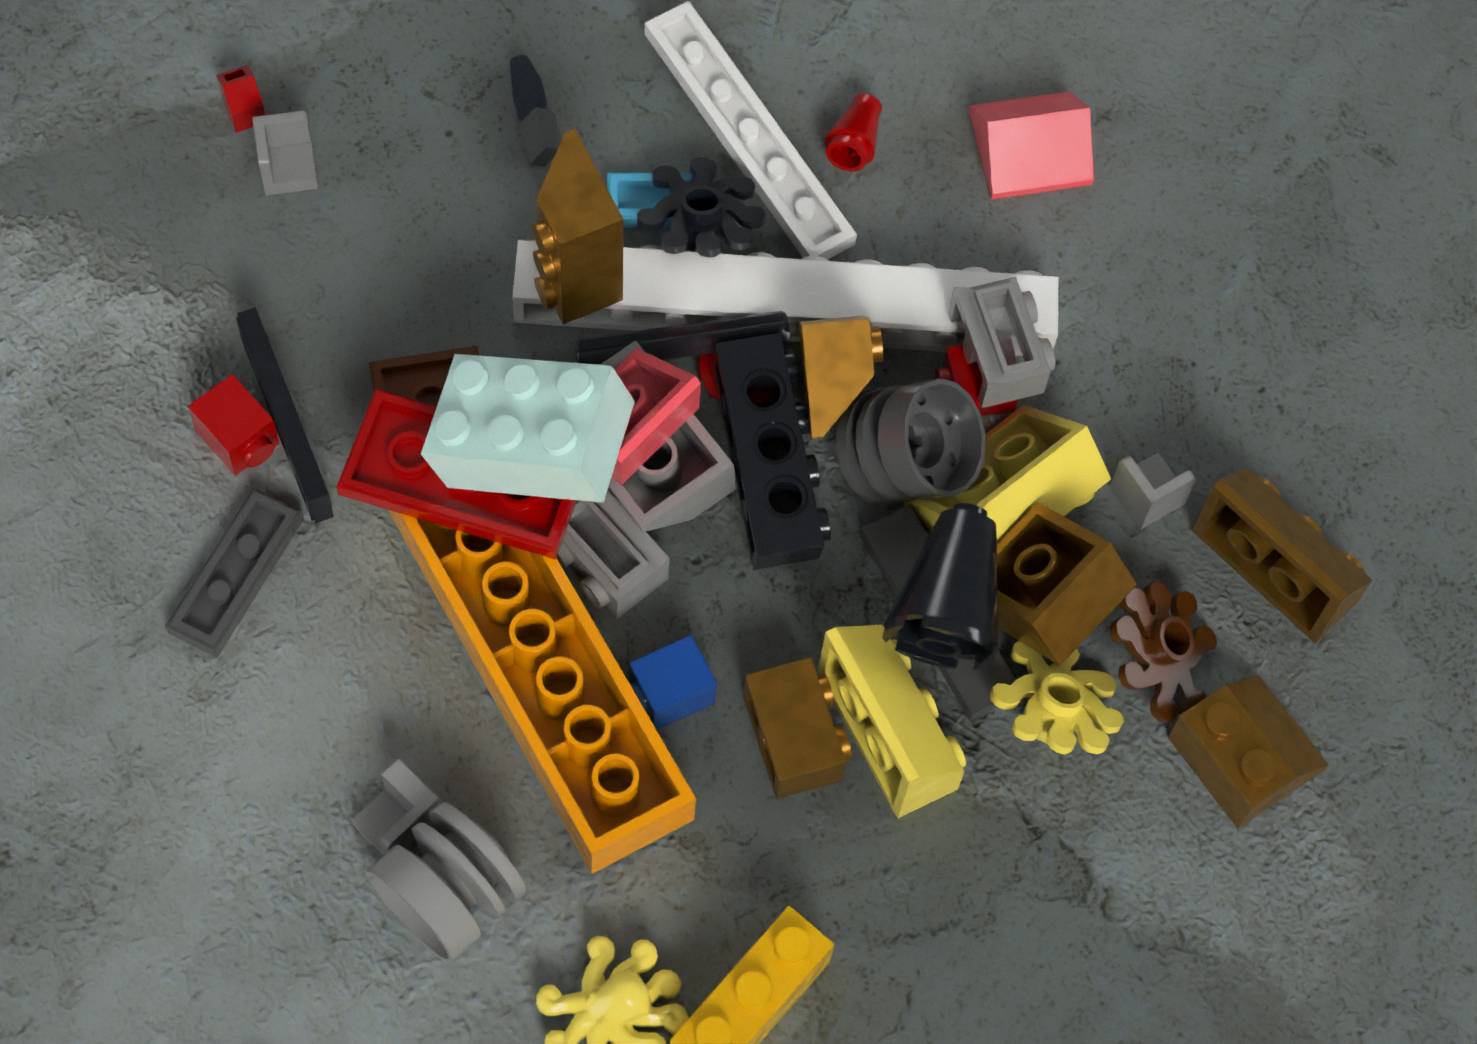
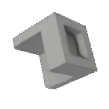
M305 111L252 117L258 164L265 196L318 189L307 113Z
M1156 453L1138 464L1135 463L1131 456L1119 461L1109 487L1141 530L1184 506L1197 479L1190 470L1175 477L1159 453Z
M399 759L381 774L384 790L353 819L355 829L382 855L387 853L394 845H400L408 849L416 842L412 834V828L421 822L431 827L433 824L430 820L429 812L440 803V798Z

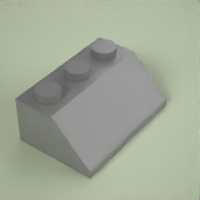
M635 340L600 365H610L615 369L636 348L644 350ZM693 414L623 485H620L611 477L608 488L640 530L646 532L694 519L737 489L734 464Z

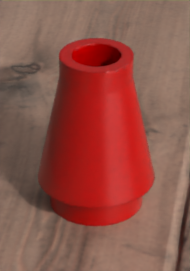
M869 94L856 95L850 107L826 135V156L835 167L848 172H856L863 169L865 165L874 159L879 117L883 109L881 102L876 97Z

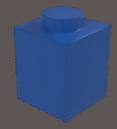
M692 635L629 663V684L656 730L715 703L717 683Z

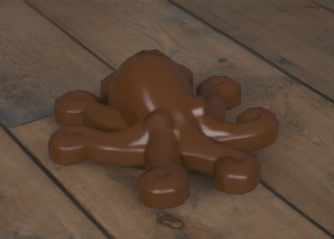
M1152 582L1147 584L1144 591L1134 588L1119 603L1121 609L1131 613L1132 618L1123 616L1112 621L1110 624V635L1114 641L1124 643L1130 654L1138 661V663L1132 661L1119 666L1118 677L1121 684L1130 690H1138L1155 685V692L1150 702L1151 714L1158 722L1168 723L1174 721L1178 715L1177 706L1172 700L1175 691L1183 711H1187L1207 698L1204 691L1194 688L1190 669L1198 664L1204 652L1215 650L1217 639L1212 629L1207 626L1198 627L1191 631L1190 615L1194 614L1197 610V600L1193 594L1184 591L1174 594L1171 598L1170 591L1162 582Z

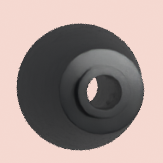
M958 503L954 505L953 509H947L940 513L884 624L883 640L887 642L892 637L897 639L895 650L902 655L922 663L951 669L957 668L958 659L975 660L973 670L984 669L994 665L999 650L996 523L987 517L988 513L982 507L969 503Z

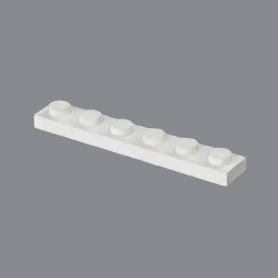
M687 1L645 22L644 35L744 176L751 178L756 184L755 191L803 258L807 256H820L828 260L854 246L857 237L856 232L691 3Z

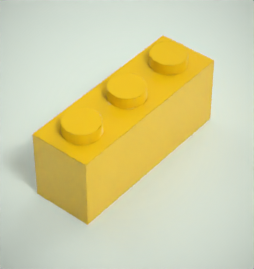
M788 906L670 1039V1044H759L830 963L835 944L793 908Z

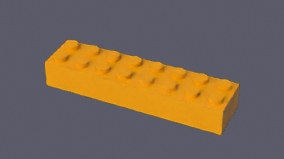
M388 510L591 874L694 821L696 797L557 558L555 560Z

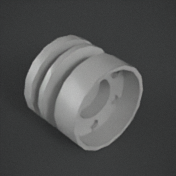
M440 802L429 812L430 820L435 829L424 822L417 823L412 828L413 837L423 856L419 858L402 846L394 845L366 871V876L386 906L418 940L447 963H454L481 937V930L470 909L474 907L492 919H500L505 914V908L499 896L510 903H516L526 893V885L519 872L510 862L507 853L493 836L457 808L446 802Z

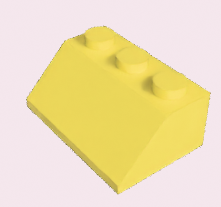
M1022 405L986 433L985 459L978 478L966 492L952 497L928 500L917 498L903 503L905 506L910 504L921 524L929 533H931L940 513L947 509H953L955 504L969 503L980 506L987 511V517L996 523L998 544L1037 502L1065 516L1074 508L1089 502L1095 492L1109 482L1111 477L1086 425Z
M882 624L832 628L825 632L818 675L826 674L833 692L834 704L897 819L958 790L965 772L963 767L966 766L963 751L952 735L945 737L936 721L938 709L935 701L925 687L918 689L908 671L911 669L909 657L895 650L897 639L892 641L890 639L885 642L882 638L884 632Z

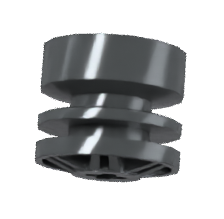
M939 378L913 382L904 386L893 385L860 392L839 419L836 433V452L841 472L851 489L865 501L877 504H892L897 501L909 502L917 498L922 500L946 498L966 492L978 478L985 459L986 434L981 413L971 395L956 382Z

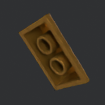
M572 129L564 133L536 198L537 222L531 224L533 236L539 248L533 251L534 262L540 274L539 277L534 279L535 287L543 306L546 309L554 307L563 325L623 301L624 219L576 129Z
M1248 468L1220 479L1213 486L1192 530L1193 533L1314 643L1320 640L1359 602L1372 582V579L1365 574L1361 563L1354 556L1338 550L1323 536L1321 528L1313 519L1306 515L1298 514L1282 499L1279 490L1273 483L1265 478H1258Z

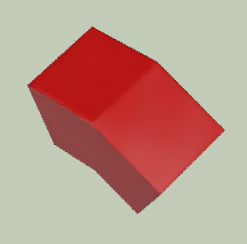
M245 65L216 75L224 105L235 132L252 128V117L265 116V111L254 75L249 67Z

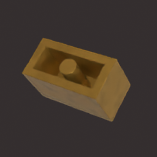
M812 658L745 675L743 698L776 799L842 781L847 763L846 760L852 759L851 746L844 727H834L828 709L834 707L831 685L826 674L817 675Z

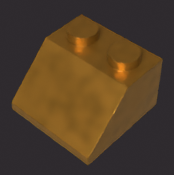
M864 315L798 322L809 433L812 438L825 436L875 375L874 362L884 361L881 328H877V326L870 327V318Z
M1260 676L1227 684L1182 713L1168 736V739L1237 829L1326 770L1329 766Z

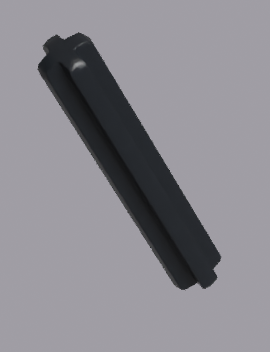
M775 311L585 338L576 342L575 354L578 363L600 365L635 340L646 353L661 360L711 354L714 352L715 343L781 333L783 343H787L790 340L791 334L790 323L786 312Z

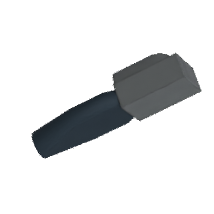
M518 55L510 60L513 101L518 119L521 122L519 127L529 164L545 167L554 158L561 143V136L555 114L551 110L546 109L547 99L540 76L526 55Z

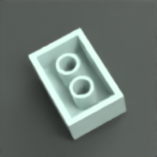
M455 354L421 455L447 488L604 503L635 401L614 368L610 365Z

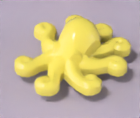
M1017 641L1011 649L1010 657L1014 662L1026 665L1028 674L1018 678L1011 685L997 683L990 692V698L994 705L1002 710L1014 709L1024 698H1030L1025 706L1024 714L1016 717L1012 724V732L1015 737L1023 741L1037 739L1048 744L1050 749L1056 753L1066 755L1072 752L1077 739L1073 733L1076 732L1078 742L1083 750L1092 754H1100L1105 752L1110 739L1107 734L1117 733L1124 723V717L1119 711L1106 708L1099 699L1112 697L1117 687L1114 678L1108 673L1095 670L1071 671L1080 655L1077 648L1061 665L1053 662L1049 666L1044 661L1042 654Z
M595 936L591 938L587 944V952L591 961L587 965L582 978V991L562 996L560 990L555 985L546 984L539 989L536 995V1005L542 1014L546 1016L575 1015L566 1031L551 1030L546 1035L544 1044H578L584 1038H586L587 1044H607L608 1042L612 1044H666L664 1037L658 1033H642L635 1031L634 1027L664 1026L669 1033L675 1035L689 1019L685 1008L678 1003L667 1004L662 1007L652 1006L659 997L665 999L675 998L680 993L682 982L679 976L672 970H660L654 973L646 984L643 982L639 974L655 967L658 959L656 946L649 940L644 939L633 943L631 958L614 968L608 980H605L604 974L614 961L615 947L613 942L607 937Z

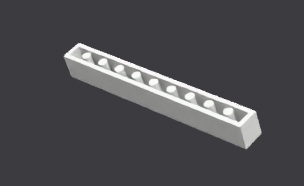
M535 239L532 241L518 240L512 296L514 323L641 331L784 311L790 323L791 334L789 341L800 342L799 321L864 315L870 318V327L877 326V328H881L883 348L946 352L947 347L963 345L966 333L962 320L951 323L948 316L954 287L969 288L1016 277L1021 292L1030 291L1035 299L1038 320L1033 325L1038 339L1047 338L1054 349L1058 336L1059 277L1043 276L1036 271H1020L1011 274L989 272L981 267H968L962 270L938 269L925 263L894 266L883 265L875 260H859L855 263L835 262L820 256H807L802 259L776 258L764 252H755L749 255L720 253L716 257H704L699 255L697 251H683L678 254L665 253L661 246L646 245L641 248L623 247V301L563 325L554 307L546 309L543 306L535 287L534 279L540 276L533 258V251L539 249ZM1005 308L988 311L998 340L1011 339L1015 357H1022Z

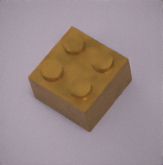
M1038 502L997 544L998 628L1058 665H1061L1137 585L1111 542Z

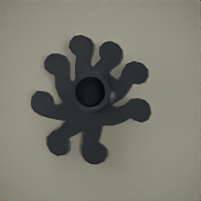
M705 157L696 158L691 161L690 173L694 177L689 183L684 181L680 172L675 167L669 165L659 166L653 171L652 183L656 188H669L671 194L660 200L654 208L641 209L637 213L638 227L648 232L658 231L672 217L671 231L661 235V248L665 253L678 254L689 249L691 252L697 251L699 255L704 257H716L721 253L723 237L729 248L746 250L753 244L754 234L751 230L760 228L765 223V211L761 207L746 206L740 201L753 198L756 185L753 180L745 176H733L713 181L716 176L717 165L713 160Z

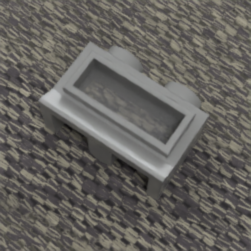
M1016 277L969 288L954 287L948 316L951 323L962 320L965 326L966 333L963 341L964 357L968 364L978 363L983 377L978 396L981 408L1044 393L1050 371L1055 369V356L1050 341L1047 338L1039 340L1033 323H1037L1038 312L1032 293L1030 291L1021 292Z
M608 490L604 503L577 500L556 558L563 569L570 566L582 580L579 584L583 593L596 608L601 609L605 606L618 619L669 579L670 558L647 532L640 530L627 511Z

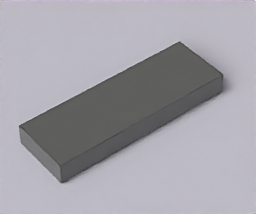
M253 488L165 627L168 634L218 658L303 522L302 511Z

